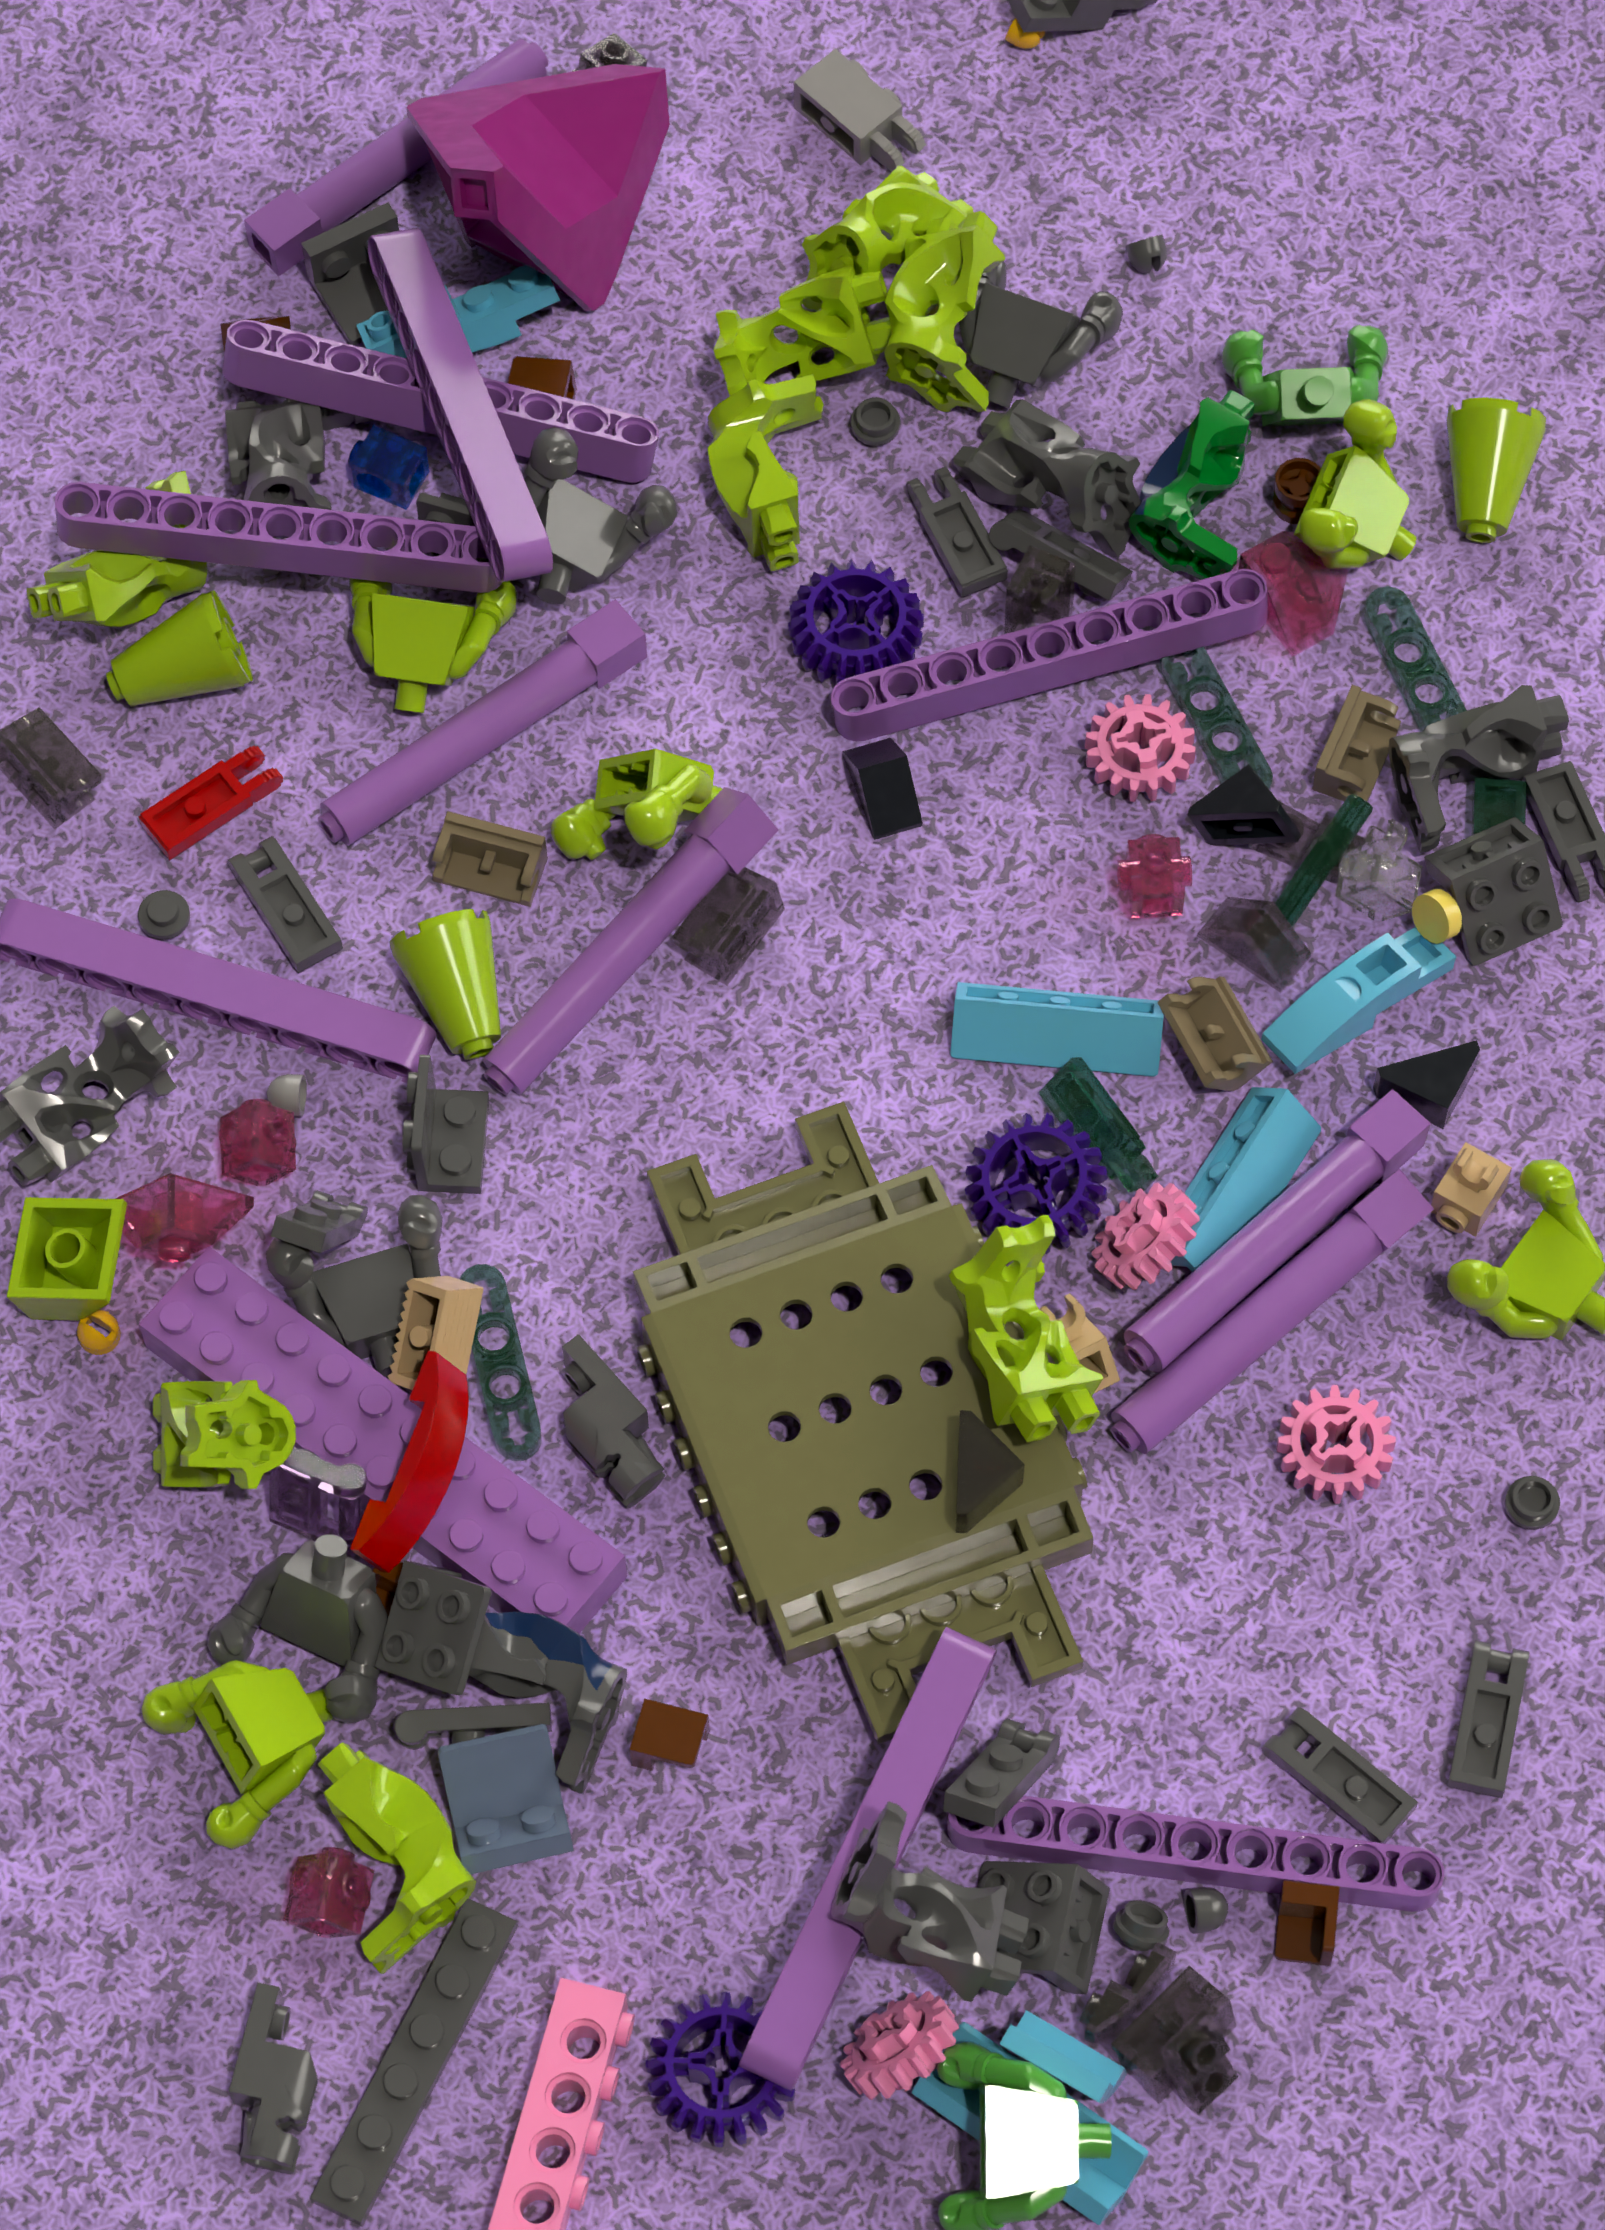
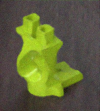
M902 165L898 166L875 190L866 193L862 199H855L844 211L842 221L830 226L821 234L810 235L804 238L802 246L810 262L807 280L849 265H853L856 275L879 272L892 263L900 265L905 261V241L907 238L916 237V234L925 235L931 220L946 218L953 221L959 228H962L968 213L974 212L973 207L962 199L949 201L938 193L940 189L937 181L926 172L914 175ZM808 297L802 300V304L809 310L814 309L818 311L822 307V301L818 297Z
M982 211L968 213L962 228H959L953 221L946 218L931 220L925 235L907 238L905 241V261L896 273L885 299V305L891 322V337L884 352L889 367L886 376L891 381L909 385L936 409L943 412H950L956 406L969 407L977 412L986 411L989 404L988 390L965 366L967 354L956 345L954 339L956 324L968 315L967 312L975 309L978 284L982 274L990 272L1005 260L1004 253L993 243L998 226ZM938 305L937 312L934 315L927 316L931 309ZM935 370L943 373L947 378L942 377Z
M853 265L843 266L804 281L779 295L780 306L765 315L742 319L737 310L725 309L716 312L720 335L713 351L723 370L729 396L743 389L748 381L757 379L764 383L774 371L799 361L800 373L796 377L799 378L813 374L815 381L876 365L880 353L885 352L891 337V322L889 317L871 322L866 306L883 302L886 299L887 288L882 272L856 275ZM808 297H818L822 301V307L816 312L806 311L802 307V300ZM783 325L794 329L798 333V338L794 342L783 343L774 335L775 328ZM823 347L831 348L834 351V358L831 361L820 365L812 362L811 356L814 352Z
M813 374L773 384H765L757 379L748 381L743 389L717 404L708 415V426L714 438L708 446V459L718 494L731 518L742 531L748 543V552L753 558L764 555L770 571H777L799 563V555L795 545L800 544L798 478L794 474L783 470L769 448L768 443L777 433L822 419L824 404L821 396H816V381Z
M186 471L172 473L166 479L154 481L145 487L149 490L191 494ZM176 524L172 527L184 528L187 527V525ZM93 550L45 571L46 584L27 588L31 615L33 618L53 615L54 621L82 622L106 627L130 625L156 614L162 605L173 597L201 590L206 583L207 562Z
M1049 1215L1039 1216L1030 1224L1019 1228L1009 1227L1008 1225L996 1227L977 1254L970 1261L953 1269L948 1275L952 1284L956 1287V1294L967 1314L969 1330L968 1350L978 1368L988 1380L994 1422L998 1426L1015 1423L1026 1442L1042 1440L1050 1435L1058 1424L1054 1416L1060 1415L1067 1430L1071 1434L1091 1429L1100 1415L1092 1395L1103 1380L1102 1374L1086 1368L1079 1362L1070 1345L1062 1320L1050 1321L1049 1315L1039 1310L1034 1299L1035 1283L1039 1282L1045 1274L1044 1263L1041 1259L1055 1237L1053 1222ZM1013 1261L1008 1267L1006 1266L1007 1263ZM1008 1322L1019 1324L1023 1329L1024 1338L1017 1340L1011 1338L1006 1332L1005 1324ZM1046 1353L1053 1358L1055 1364L1049 1363Z
M241 1380L232 1385V1381L167 1382L161 1384V1393L153 1397V1416L161 1423V1444H158L157 1448L153 1451V1470L161 1474V1486L221 1487L229 1484L232 1473L235 1484L241 1489H256L264 1473L282 1465L291 1455L296 1441V1426L293 1417L285 1405L259 1389L257 1380Z
M342 1742L318 1763V1766L333 1783L324 1792L329 1807L353 1844L376 1860L402 1866L405 1873V1880L396 1900L394 1910L361 1941L365 1956L373 1963L379 1973L384 1974L438 1927H445L453 1921L456 1911L474 1891L476 1880L458 1859L453 1849L452 1830L429 1793L413 1780L371 1760L361 1750L355 1753L348 1744Z

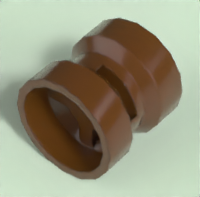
M1293 458L1279 466L1275 475L1272 506L1275 514L1281 520L1290 524H1298L1321 470L1315 462L1307 458Z

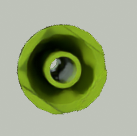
M1487 397L1462 400V406L1459 410H1456L1453 404L1448 408L1446 423L1457 528L1466 533L1468 540L1478 543H1491L1496 540V537L1506 534L1546 432V417L1533 407L1531 409V416L1517 411L1518 402Z
M213 590L206 594L202 593L111 659L112 670L106 673V678L113 695L118 701L125 698L130 706L243 687L244 684L253 681L252 670L242 641L237 642L232 627L235 625L217 592Z
M473 909L444 913L419 922L420 933L408 939L404 930L396 934L389 941L392 956L453 1054H463L465 1060L486 1056L494 1048L493 1044L501 1038L492 929L487 911L482 910L478 918H476Z

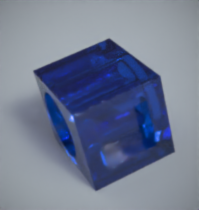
M373 425L364 441L358 440L355 443L348 460V466L352 471L354 488L405 510L408 509L430 472L425 446Z

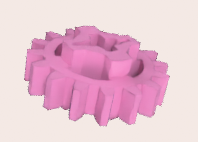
M1145 694L1142 704H1134L1130 695H1124L1122 708L1118 709L1116 705L1108 702L1105 704V718L1098 715L1093 716L1091 723L1092 732H1086L1085 749L1088 750L1086 753L1087 767L1095 768L1094 781L1097 784L1107 780L1111 781V795L1115 796L1123 788L1129 790L1128 796L1131 802L1136 801L1139 792H1146L1148 798L1151 801H1155L1158 788L1162 787L1165 791L1172 794L1176 789V778L1185 781L1188 779L1189 764L1194 763L1196 747L1192 746L1194 744L1195 732L1194 728H1184L1186 714L1184 712L1176 713L1173 716L1169 714L1170 701L1165 700L1159 707L1152 706L1150 694ZM1123 727L1120 732L1114 733L1115 731ZM1169 760L1164 766L1158 769V765L1160 764V762Z
M1158 1182L1154 1183L1148 1194L1141 1188L1136 1190L1135 1197H1132L1130 1203L1124 1200L1119 1203L1120 1212L1116 1216L1106 1217L1105 1231L1096 1234L1095 1239L1101 1245L1092 1251V1256L1097 1260L1094 1265L1095 1268L1119 1289L1128 1285L1132 1290H1136L1141 1284L1142 1279H1145L1149 1284L1154 1283L1161 1269L1168 1273L1172 1270L1171 1260L1175 1256L1182 1257L1186 1255V1241L1196 1237L1197 1233L1191 1228L1200 1221V1217L1194 1212L1197 1207L1196 1204L1172 1183H1169L1165 1188Z
M1332 1385L1329 1397L1322 1398L1321 1394L1314 1388L1310 1390L1308 1406L1301 1401L1295 1400L1290 1411L1293 1418L1283 1417L1281 1420L1279 1431L1284 1436L1278 1437L1277 1452L1287 1454L1282 1459L1281 1469L1283 1472L1297 1471L1293 1485L1296 1489L1304 1487L1307 1483L1314 1486L1312 1499L1318 1500L1325 1490L1332 1492L1335 1504L1341 1503L1344 1491H1350L1356 1500H1360L1364 1493V1483L1377 1489L1382 1480V1475L1379 1471H1390L1393 1457L1387 1453L1394 1451L1396 1437L1386 1435L1385 1433L1390 1429L1391 1419L1389 1416L1375 1417L1379 1404L1375 1399L1366 1405L1360 1404V1390L1356 1388L1353 1389L1348 1398L1340 1396L1338 1385ZM1302 1432L1306 1435L1305 1439L1312 1444L1310 1453L1307 1456L1304 1455L1301 1448L1300 1436ZM1365 1432H1367L1371 1441L1372 1453L1370 1456L1366 1454L1367 1448L1360 1442ZM1347 1437L1345 1447L1338 1443L1325 1451L1327 1440L1334 1444L1340 1439L1344 1440Z
M926 1991L919 1999L914 1993H909L903 2001H890L887 2011L880 2015L872 2013L863 2022L862 2026L853 2032L858 2038L857 2041L844 2047L843 2051L848 2057L840 2062V2066L845 2071V2077L859 2095L864 2093L870 2100H873L880 2092L887 2099L892 2096L895 2090L904 2089L908 2091L911 2089L913 2079L919 2076L926 2079L937 2067L938 2063L944 2062L946 2056L942 2052L943 2049L955 2045L957 2040L952 2033L959 2029V2025L954 2019L955 2015L940 1996L934 1998L930 1991Z

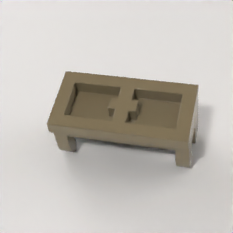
M1352 685L1316 765L1312 790L1365 809L1389 754V739L1396 737L1401 721L1394 718L1398 711L1397 705L1384 698L1361 690V687Z
M447 811L432 861L437 862L432 876L433 881L531 907L548 860L545 836Z
M1221 976L1216 979L1206 977L1191 978L1187 981L1192 989L1190 992L1184 995H1178V993L1167 994L1157 1003L1205 1088L1233 1092L1241 1088L1273 1061L1226 978Z

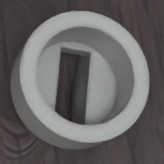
M286 1074L278 1076L270 1083L267 1090L269 1104L277 1113L282 1115L301 1117L304 1115L307 1096L305 1075Z

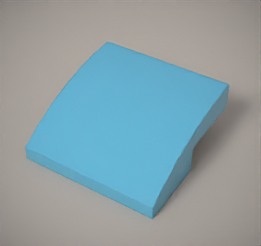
M1027 2010L1017 2027L1010 2024L999 2043L1100 2104L1107 2101L1114 2094L1127 2075V2071L1123 2066Z

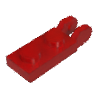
M249 746V748L239 752L226 762L221 760L142 812L138 816L140 825L170 861L253 806V802L260 801L278 789L284 778L276 768L272 767L242 785L239 780L257 769L265 760V755L258 746Z

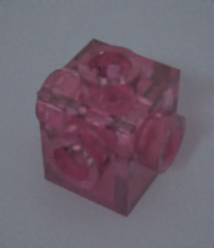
M1148 834L1136 840H1128L1126 860H1117V878L1119 891L1128 890L1131 919L1181 916L1183 914L1185 887L1192 886V864L1190 855L1181 856L1179 837L1166 838L1159 834Z
M250 1099L244 1101L240 1107L220 1117L219 1140L222 1176L255 1186H267L296 1170L294 1112L272 1106V1103L268 1100Z
M325 1847L320 1854L298 1856L296 1866L290 1877V1892L283 1921L324 1938L360 1935L365 1912L371 1900L370 1890L375 1870L355 1862V1855L352 1852L335 1847Z

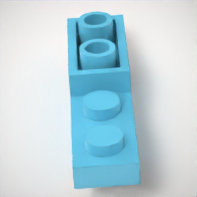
M526 265L520 266L510 274L488 284L473 287L465 294L454 299L451 298L446 285H444L471 352L493 347L521 336L516 320L560 301L550 277ZM380 311L372 315L368 320L356 325L365 348L407 358L388 311Z
M1416 927L1396 939L1387 932L1342 962L1313 985L1263 1032L1261 1040L1296 1074L1373 1028L1376 1015L1451 971L1457 956L1443 943L1434 944L1427 941L1418 932Z

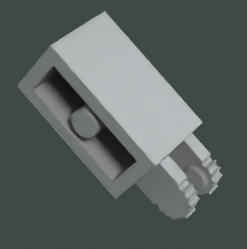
M834 49L794 81V108L860 166L872 156L890 171H894L898 166L904 164L905 162L899 149L890 142L893 139L915 155L926 146L921 132L902 116V104L898 97L890 89H882L868 77L867 72L860 63L853 59L848 60L837 49Z

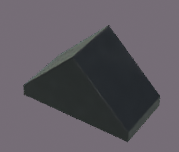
M891 737L842 751L874 840L923 826L907 755Z
M1249 764L1193 804L1187 814L1206 843L1213 846L1299 842L1301 833L1282 805Z
M1477 1040L1377 1068L1373 1086L1376 1098H1383L1393 1089L1431 1124L1444 1129L1476 1069L1480 1052Z

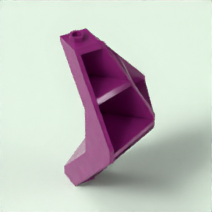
M612 64L425 97L406 106L407 117L426 143L454 211V217H456L464 239L469 246L473 248L477 245L517 268L526 265L550 277L555 289L570 296L585 311H594L604 305L617 276L670 126L666 69Z

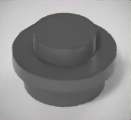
M879 397L868 398L862 401L853 411L851 429L854 436L862 443L872 446L884 445L897 436L900 430V416L896 408L886 399Z
M161 890L151 893L141 902L138 909V919L142 930L150 937L161 940L171 939L181 934L188 926L190 910L186 900L180 894L174 891Z
M1526 1476L1516 1480L1509 1487L1505 1497V1508L1508 1516L1515 1524L1525 1529L1536 1530L1544 1528L1554 1521L1560 1508V1497L1556 1488L1546 1479L1537 1476Z
M1133 1900L1128 1902L1125 1909L1120 1910L1116 1914L1113 1922L1114 1930L1122 1942L1129 1948L1137 1951L1161 1948L1166 1944L1169 1936L1167 1914L1157 1905L1147 1901Z

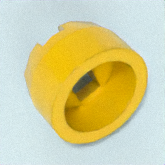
M1015 17L1005 40L1016 47L1031 49L1040 43V39L1045 36V31L1023 32Z
M99 1309L86 1318L80 1319L77 1326V1337L85 1351L94 1355H103L109 1353L118 1345L121 1331L116 1318L109 1312ZM95 1322L110 1331V1333L105 1337L89 1324Z

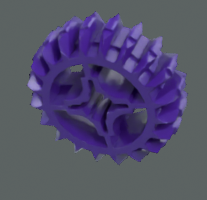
M852 558L847 563L846 570L841 571L831 562L827 568V577L813 572L812 577H810V586L800 585L797 591V601H792L790 605L791 619L788 622V635L792 639V650L795 656H802V665L806 672L817 669V677L821 683L829 679L833 674L836 676L837 685L840 681L852 676L914 660L915 649H919L922 644L923 633L921 628L924 627V614L919 610L920 600L917 593H909L910 585L907 583L906 578L894 581V572L891 566L880 574L877 573L876 565L872 560L866 565L865 569H857V565ZM827 609L831 613L832 622L829 623V630L821 635L816 627V622ZM891 614L897 625L890 636L885 639L881 635L880 626L883 625V618Z
M1048 1112L1042 1118L1041 1125H1034L1032 1116L1028 1113L1023 1115V1126L1016 1129L1010 1120L1005 1119L1002 1123L1005 1135L1000 1137L994 1132L987 1131L985 1139L990 1149L974 1147L972 1155L978 1164L970 1165L966 1168V1177L973 1182L965 1188L967 1200L975 1202L970 1208L971 1214L975 1220L985 1219L982 1229L987 1236H990L996 1227L1008 1225L1009 1227L1019 1228L1030 1224L1038 1218L1020 1216L1010 1212L1008 1209L1012 1208L1014 1212L1024 1208L1034 1209L1041 1216L1049 1215L1054 1226V1239L1058 1238L1060 1244L1068 1248L1071 1245L1068 1232L1073 1230L1079 1235L1086 1236L1088 1227L1083 1218L1099 1220L1101 1216L1100 1208L1096 1202L1106 1201L1108 1196L1106 1187L1101 1185V1183L1108 1179L1107 1169L1105 1166L1098 1165L1102 1160V1153L1098 1147H1089L1091 1143L1090 1135L1085 1130L1073 1135V1122L1068 1119L1062 1122L1057 1129L1054 1127L1053 1116ZM1032 1151H1051L1062 1155L1064 1158H1061L1059 1155L1048 1159L1039 1158ZM1015 1158L1017 1170L1014 1175L1003 1181V1187L994 1191L999 1173L1010 1160ZM1027 1168L1031 1170L1034 1178H1038L1041 1184H1045L1043 1188L1046 1199L1042 1197L1039 1189H1035L1032 1183H1028L1030 1179ZM1079 1176V1182L1072 1198L1061 1209H1058L1055 1201L1058 1193L1070 1186L1069 1180ZM1051 1245L1048 1247L1045 1254H1048L1050 1252Z
M726 1991L721 1994V2006L711 2007L710 1999L706 1994L699 1996L700 2011L697 2013H693L691 2008L685 2003L679 2005L678 2014L682 2023L679 2024L668 2018L661 2022L663 2032L670 2039L653 2037L650 2042V2048L661 2057H653L646 2060V2072L659 2076L648 2083L649 2094L651 2096H664L656 2105L659 2115L665 2116L677 2111L671 2122L672 2129L675 2132L684 2130L690 2121L694 2123L691 2138L696 2143H700L703 2140L706 2129L713 2130L714 2145L719 2148L723 2147L725 2143L724 2131L734 2130L736 2142L739 2145L745 2144L747 2142L745 2126L750 2124L757 2134L764 2136L768 2132L766 2121L762 2116L764 2113L773 2120L781 2121L784 2117V2109L775 2099L788 2102L793 2101L795 2098L794 2088L790 2091L739 2067L743 2053L736 2049L733 2044V2030L743 2032L751 2037L764 2008L753 2016L754 2003L753 1998L745 1996L742 1999L739 2009L733 2008L731 1994ZM715 2029L714 2040L709 2048L701 2052H689L688 2058L679 2057L683 2049L695 2037ZM726 2045L727 2060H729L730 2069L735 2070V2073L729 2070V2077L724 2078L723 2092L720 2093L715 2069L709 2066L711 2065L716 2068V2061L721 2059L722 2046ZM676 2077H689L690 2083H699L706 2086L712 2094V2109L701 2106L690 2099L679 2086ZM757 2080H766L763 2088L753 2099L744 2105L729 2109L732 2095L737 2089L742 2086L756 2085Z

